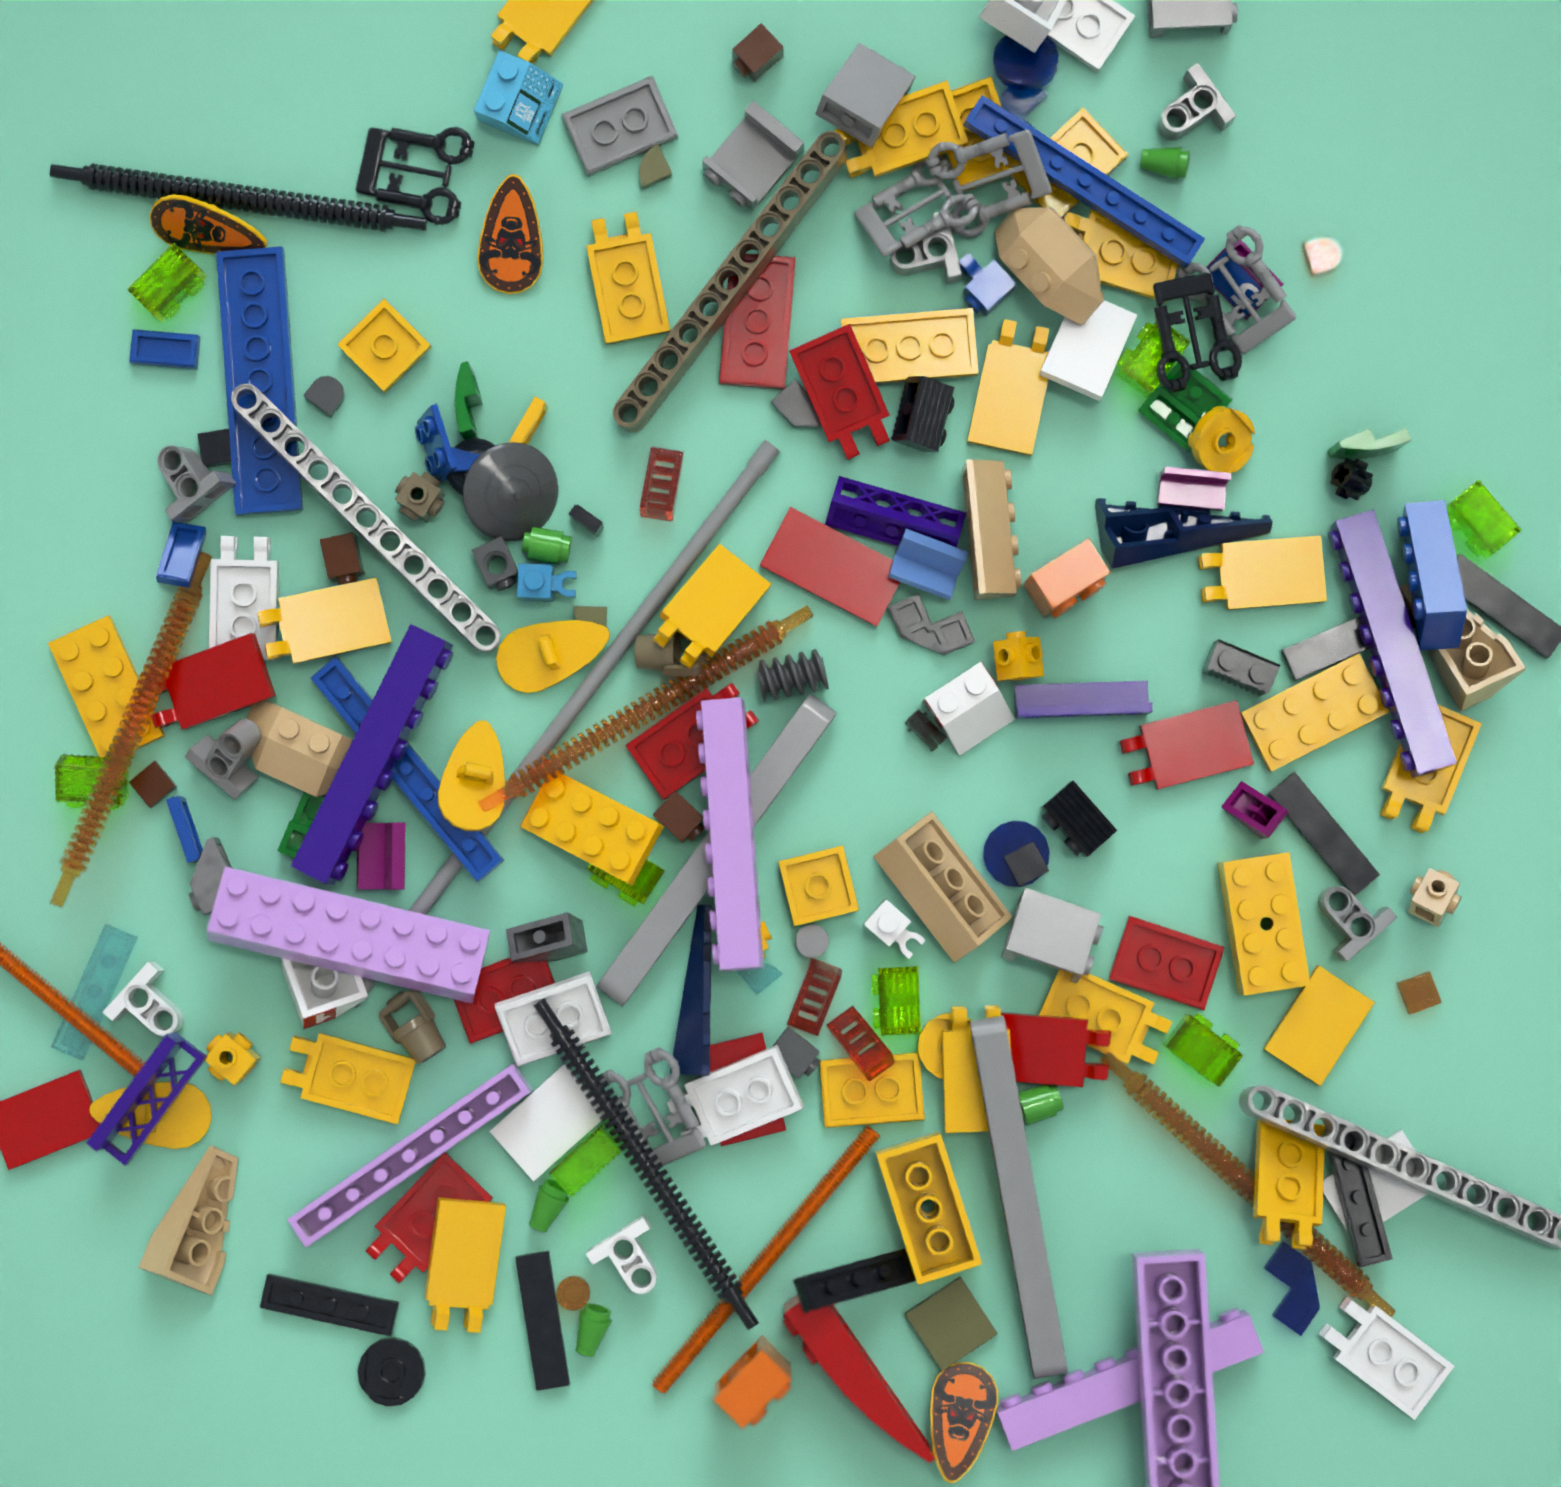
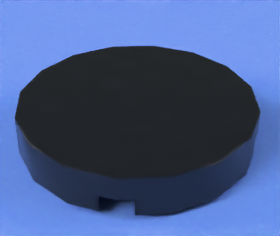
M397 1337L383 1338L370 1345L362 1355L358 1366V1380L362 1390L375 1403L385 1406L402 1405L412 1399L422 1387L426 1375L425 1361L419 1349L409 1341Z

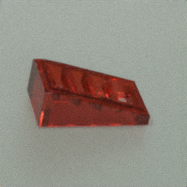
M651 447L640 502V515L642 517L673 521L683 463V451ZM656 461L674 463V468L656 466ZM654 474L669 476L672 479L671 481L654 478ZM652 488L669 490V494L651 491Z
M811 958L787 1025L817 1036L819 1035L841 979L842 969ZM814 973L831 979L830 983L813 977ZM809 985L827 991L826 995L824 996L809 990ZM804 998L822 1004L821 1008L804 1003ZM799 1010L817 1016L816 1022L799 1016Z
M854 1006L826 1025L868 1081L873 1080L895 1063L891 1051ZM856 1021L857 1025L844 1035L840 1032ZM862 1032L865 1033V1035H863L861 1038H859V1039H858L857 1041H855L854 1043H852V1044L849 1043L851 1040H853L855 1037H857V1036H858L859 1034H861ZM870 1043L873 1044L872 1047L867 1049L861 1055L858 1054L859 1051L868 1046Z

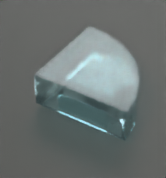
M764 963V969L737 971L756 995L782 975L780 970L768 963Z

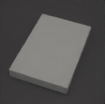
M653 76L562 114V118L588 176L643 154L656 144L661 146L678 139V134Z

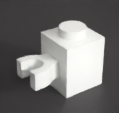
M884 899L863 923L887 946L896 941L900 951L908 959H910L913 953L906 948L907 940L914 938L921 945L925 942V939L920 934L909 932L906 929L911 921L887 899Z

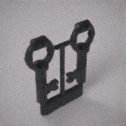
M372 127L368 130L356 192L375 196L377 201L420 209L424 217L435 225L450 223L455 218H459V210L462 204L455 193L445 188L449 184L452 170L451 165L459 164L467 158H472V149H474L475 142L472 141L470 135L465 130L459 127L447 128L436 135L417 133L393 127L391 131ZM451 135L462 138L458 156L447 155L443 150L446 146V138ZM390 136L391 141L397 142L398 149L394 153L395 159H399L401 155L402 160L407 161V149L412 144L433 148L439 159L449 165L446 166L445 172L383 161L382 156L386 139ZM380 166L443 178L442 185L444 186L432 189L423 196L411 195L400 192L399 185L402 184L403 176L398 174V177L395 178V174L390 173V184L387 186V189L378 188V191L375 189ZM441 196L449 199V208H447L446 216L440 217L431 213L432 199L434 197Z
M1210 273L1155 283L1153 290L1156 304L1159 307L1154 308L1163 351L1157 364L1156 376L1162 386L1167 388L1169 393L1185 390L1190 378V369L1196 370L1209 366L1221 381L1236 379L1241 369L1242 355L1237 346L1227 338L1219 295L1213 296L1214 288ZM1202 293L1211 295L1206 297L1207 305L1193 308V311L1198 313V316H1195V320L1210 317V321H1212L1211 326H1213L1215 342L1209 353V362H1202L1188 297ZM1178 298L1183 299L1196 362L1190 364V366L1185 357L1176 350L1171 332L1172 325L1185 323V319L1180 317V315H1183V310L1173 312V314L1168 313L1167 306H1162L1164 301ZM1229 350L1233 355L1234 364L1233 366L1220 368L1218 366L1217 354L1218 352ZM1177 361L1181 365L1182 377L1168 380L1165 365Z

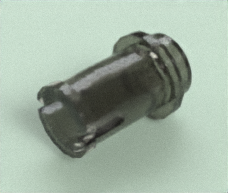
M918 709L904 723L908 726L907 731H913L930 748L929 750L933 752L938 747V743L941 744L947 736L926 717V712L922 713Z

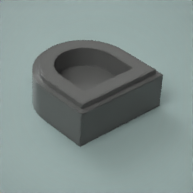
M322 376L313 382L303 396L332 417L342 404L345 392L337 379L331 376Z

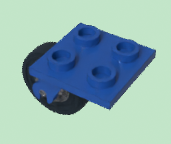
M434 404L416 422V438L420 445H424L427 454L425 465L428 474L434 476L441 483L448 480L453 489L463 496L464 481L471 465L483 452L495 445L484 439L473 438L462 441L455 448L451 447L438 405Z

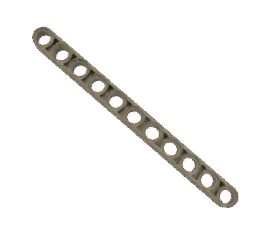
M827 131L815 140L616 402L613 408V417L624 430L638 432L646 426L843 167L848 158V150L840 134L834 131ZM830 144L840 146L839 152L834 156L824 155V149ZM816 170L820 172V176L815 182L806 183L803 181L808 171ZM789 197L799 198V204L795 209L787 210L783 208L785 200ZM776 223L779 225V230L775 235H763V230L768 224ZM747 251H759L756 261L752 263L743 262L744 254ZM730 276L738 277L739 282L734 289L726 290L723 288L726 278ZM715 302L718 304V310L714 315H703V309L708 303ZM697 329L698 337L694 342H683V335L687 330ZM670 355H676L678 357L677 365L670 370L664 369L663 362L665 358ZM651 381L657 382L658 389L656 393L651 396H644V386ZM629 408H637L638 414L636 419L630 423H625L623 421L624 412Z

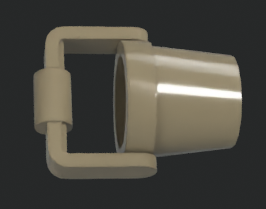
M678 631L664 648L653 641L657 633L636 637L635 663L638 669L663 671V674L666 676H697L701 673L702 664L706 661L707 654L703 652L690 669L685 665H681L679 661L681 658L680 639L687 638Z
M411 989L407 992H399L387 1002V1007L379 1012V1018L394 1042L402 1044L418 1065L447 1047L434 1022L435 1014L420 991ZM411 998L421 1014L399 1027L390 1013L398 1011Z

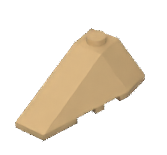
M1407 583L1400 586V591L1414 618L1412 596ZM1468 609L1459 648L1428 650L1444 685L1460 711L1491 698L1526 669L1509 640L1502 634L1497 635L1484 624L1485 620L1477 613L1473 615Z
M209 1146L151 1235L138 1268L205 1294H213L225 1264L226 1252L222 1251L224 1233L229 1232L230 1221L226 1220L228 1202L234 1196L238 1157L214 1146Z

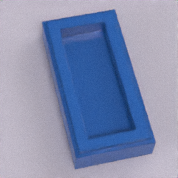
M132 329L129 362L139 365L197 369L200 336Z
M173 521L156 574L158 583L190 588L207 534L206 527Z
M174 796L166 799L187 862L196 863L200 859L203 848L186 798Z

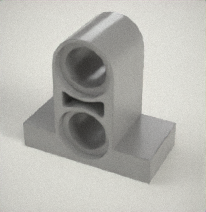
M1196 63L1186 71L1183 77L1190 90L1164 109L1158 122V130L1164 138L1177 140L1211 117L1219 130L1223 131L1233 123L1236 114L1199 63ZM1194 98H1205L1209 103V108H1198L1194 103ZM1171 115L1179 117L1183 126L1179 128L1171 127L1167 122V117Z
M939 212L934 213L932 218L938 216ZM943 227L937 232L931 233L930 236L928 235L907 249L902 245L900 249L890 254V266L899 275H911L943 267L947 284L959 282L962 273L950 227ZM933 243H939L944 246L946 253L940 257H935L929 253L928 247ZM900 251H908L913 255L914 260L909 264H901L897 261L896 255Z
M170 445L164 447L159 452L157 458L159 469L178 498L165 509L172 521L190 522L236 485L230 473L215 470L209 472L198 453L193 449ZM180 456V457H181V463H180V466L178 467V466H177V460H178V457ZM197 483L198 489L196 494H194V486Z
M240 719L223 732L216 741L209 735L205 736L189 749L185 758L236 800L251 788L258 779V776L246 767L245 764L260 742L261 732L258 726L251 720Z
M1341 886L1328 887L1319 895L1318 904L1321 911L1346 938L1333 950L1341 961L1348 962L1397 918L1389 907L1380 908L1372 916L1347 888ZM1334 892H1338L1343 897V906L1338 911H1334L1329 906V897ZM1357 917L1363 919L1366 926L1365 931L1360 936H1356L1351 930V923Z

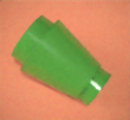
M1182 147L1143 149L1140 169H1146L1177 180L1178 177L1186 178L1190 151H1183Z
M546 1179L544 1184L538 1187L529 1225L538 1231L547 1232L549 1226H551L569 1201L567 1196L570 1190L557 1181Z
M587 1303L584 1310L580 1311L577 1346L575 1349L577 1353L588 1357L595 1356L596 1350L612 1322L610 1318L611 1311L608 1308L594 1303Z

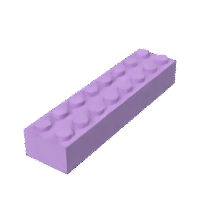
M225 867L208 924L207 935L208 941L473 1004L490 930Z
M1200 1249L1132 1253L1146 1487H1220L1205 1253Z

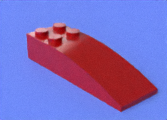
M798 1294L784 1303L785 1314L782 1315L784 1318L783 1322L793 1337L798 1334L804 1341L802 1343V1350L813 1365L819 1362L823 1370L845 1396L872 1422L927 1462L931 1463L934 1461L935 1456L932 1446L835 1306L831 1305L804 1313Z

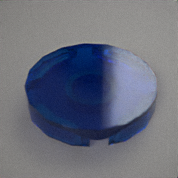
M1006 35L1000 39L994 49V71L997 78L1010 88L1021 91L1034 87L1033 90L1039 89L1051 82L1057 73L1059 53L1055 43L1048 36H1046L1034 53Z
M1010 821L999 825L990 832L984 843L983 860L987 871L996 881L1006 886L1022 887L1032 884L1042 875L1018 886L1003 857L1034 841L1045 864L1048 865L1050 850L1045 836L1037 827L1027 822Z

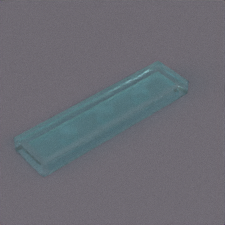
M109 924L104 925L71 1000V1005L75 1003L74 1008L78 1006L77 1010L81 1008L80 1013L84 1011V1016L88 1014L87 1018L91 1017L90 1021L94 1019L93 1023L97 1022L96 1026L100 1024L103 1018V1011L111 1000L138 938ZM63 1019L51 1047L79 1060H84L92 1041Z

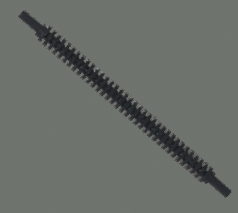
M94 163L83 168L51 164L50 177L81 181L82 185L88 186L91 190H96L97 188L98 191H114L119 194L123 192L126 195L131 193L133 196L140 194V197L148 196L153 199L156 196L157 199H160L161 197L173 194L183 195L208 204H217L218 208H224L225 206L226 209L230 210L234 206V210L237 211L242 209L244 212H249L251 209L252 213L260 212V214L265 215L268 211L269 215L275 216L277 213V216L283 217L285 214L286 218H292L294 214V219H301L302 216V219L309 221L311 216V221L317 222L319 219L321 223H326L328 219L329 224L337 222V225L343 226L345 221V225L351 227L354 221L355 228H360L362 224L363 229H369L371 223V230H377L379 226L380 231L386 232L387 229H393L394 226L426 231L428 223L427 218L396 214V211L389 209L387 205H383L381 209L380 204H374L372 209L371 203H365V206H363V202L357 201L355 206V201L349 200L346 204L345 199H340L338 203L337 198H331L329 203V197L324 196L321 200L320 196L314 195L312 200V195L306 194L304 197L303 193H297L295 197V192H288L287 194L286 191L280 190L278 194V190L275 189L269 191L268 188H263L261 191L260 187L252 188V186L246 185L244 188L240 184H237L235 187V184L228 183L227 185L226 182H220L218 185V181L213 180L210 182L203 179L201 182L199 178H194L193 180L192 177H186L184 179L183 176L175 177V175L171 174L167 177V174L151 172L150 174L149 171L141 172V170L136 169L133 171L129 168L124 170L122 167L115 168V166H108L107 168V165L100 164L99 166Z
M545 998L534 1005L535 1009L552 1033L549 1035L553 1041L551 1043L552 1047L559 1044L560 1048L556 1050V1053L558 1055L562 1052L566 1054L560 1059L562 1062L570 1060V1063L565 1066L567 1069L574 1066L575 1070L570 1073L572 1077L577 1074L580 1075L575 1080L577 1085L584 1081L585 1084L580 1087L581 1091L590 1090L585 1097L587 1099L592 1096L595 1098L590 1104L592 1107L599 1104L595 1112L597 1114L602 1111L604 1112L599 1117L601 1121L609 1119L604 1125L607 1129L611 1126L614 1127L609 1132L611 1136L619 1134L614 1139L616 1144L623 1140L624 1143L619 1146L620 1150L629 1149L624 1156L626 1158L634 1157L629 1163L631 1166L638 1163L634 1171L636 1173L641 1170L643 1171L638 1176L641 1181L648 1178L644 1186L646 1188L651 1185L653 1186L648 1191L650 1195L658 1193L653 1200L655 1203L660 1200L663 1201L658 1205L659 1209L668 1208L663 1215L665 1218L670 1215L673 1216L668 1222L670 1225L677 1222L673 1230L675 1232L682 1230L678 1235L680 1240L687 1237L683 1245L685 1247L692 1245L687 1250L689 1254L697 1252L692 1259L694 1262L702 1260L697 1265L698 1268L701 1270L707 1267L702 1274L704 1277L712 1275L707 1281L709 1284L716 1282L712 1287L714 1292L722 1290L717 1294L718 1298H723L726 1304L730 1302L748 1330L756 1326L759 1322L741 1296L743 1293L740 1288L741 1282L739 1280L732 1282L737 1277L734 1272L727 1275L732 1268L730 1265L722 1267L727 1263L725 1258L717 1260L722 1253L720 1250L712 1252L717 1246L715 1243L708 1246L712 1238L710 1236L703 1238L707 1233L705 1228L698 1231L702 1223L700 1221L693 1223L698 1218L696 1214L688 1216L693 1209L691 1206L683 1208L688 1203L687 1200L678 1201L683 1194L681 1191L673 1193L678 1187L676 1184L669 1187L668 1184L673 1179L671 1176L666 1179L663 1178L668 1172L666 1169L659 1172V1169L663 1167L661 1162L653 1163L658 1159L657 1155L649 1157L653 1149L651 1147L646 1150L644 1149L649 1144L648 1141L645 1139L639 1142L644 1135L642 1132L634 1134L639 1128L637 1125L630 1128L629 1125L634 1120L632 1117L627 1120L624 1119V1117L629 1115L627 1110L620 1113L619 1110L624 1107L622 1102L618 1105L614 1104L619 1100L618 1096L610 1098L609 1095L614 1093V1090L612 1088L607 1091L604 1089L610 1085L608 1081L600 1083V1080L605 1077L603 1073L598 1076L594 1074L600 1070L599 1067L590 1068V1065L595 1063L593 1058L589 1061L585 1060L590 1054L588 1051L581 1054L580 1051L585 1046L583 1043L578 1047L575 1045L580 1041L578 1036L571 1039L570 1036L575 1031L573 1029L569 1030L567 1025L563 1026Z

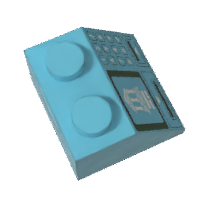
M499 50L475 106L476 118L479 122L539 145L562 90L563 83L532 63Z

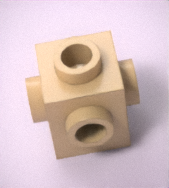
M1429 868L1424 878L1421 876L1416 878L1410 890V894L1414 896L1408 913L1439 928L1446 913L1448 912L1453 915L1461 900V896L1457 895L1460 883L1455 881V878L1448 872L1442 870L1435 871Z

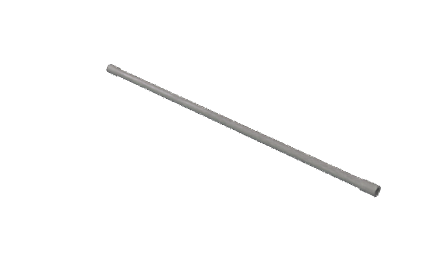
M764 440L747 462L743 472L505 783L504 807L500 817L756 480L765 473L778 456L780 451L771 443ZM496 820L490 827L481 830L485 837L498 820ZM454 853L446 860L408 911L424 915L429 912L464 866ZM361 977L368 994L376 981Z

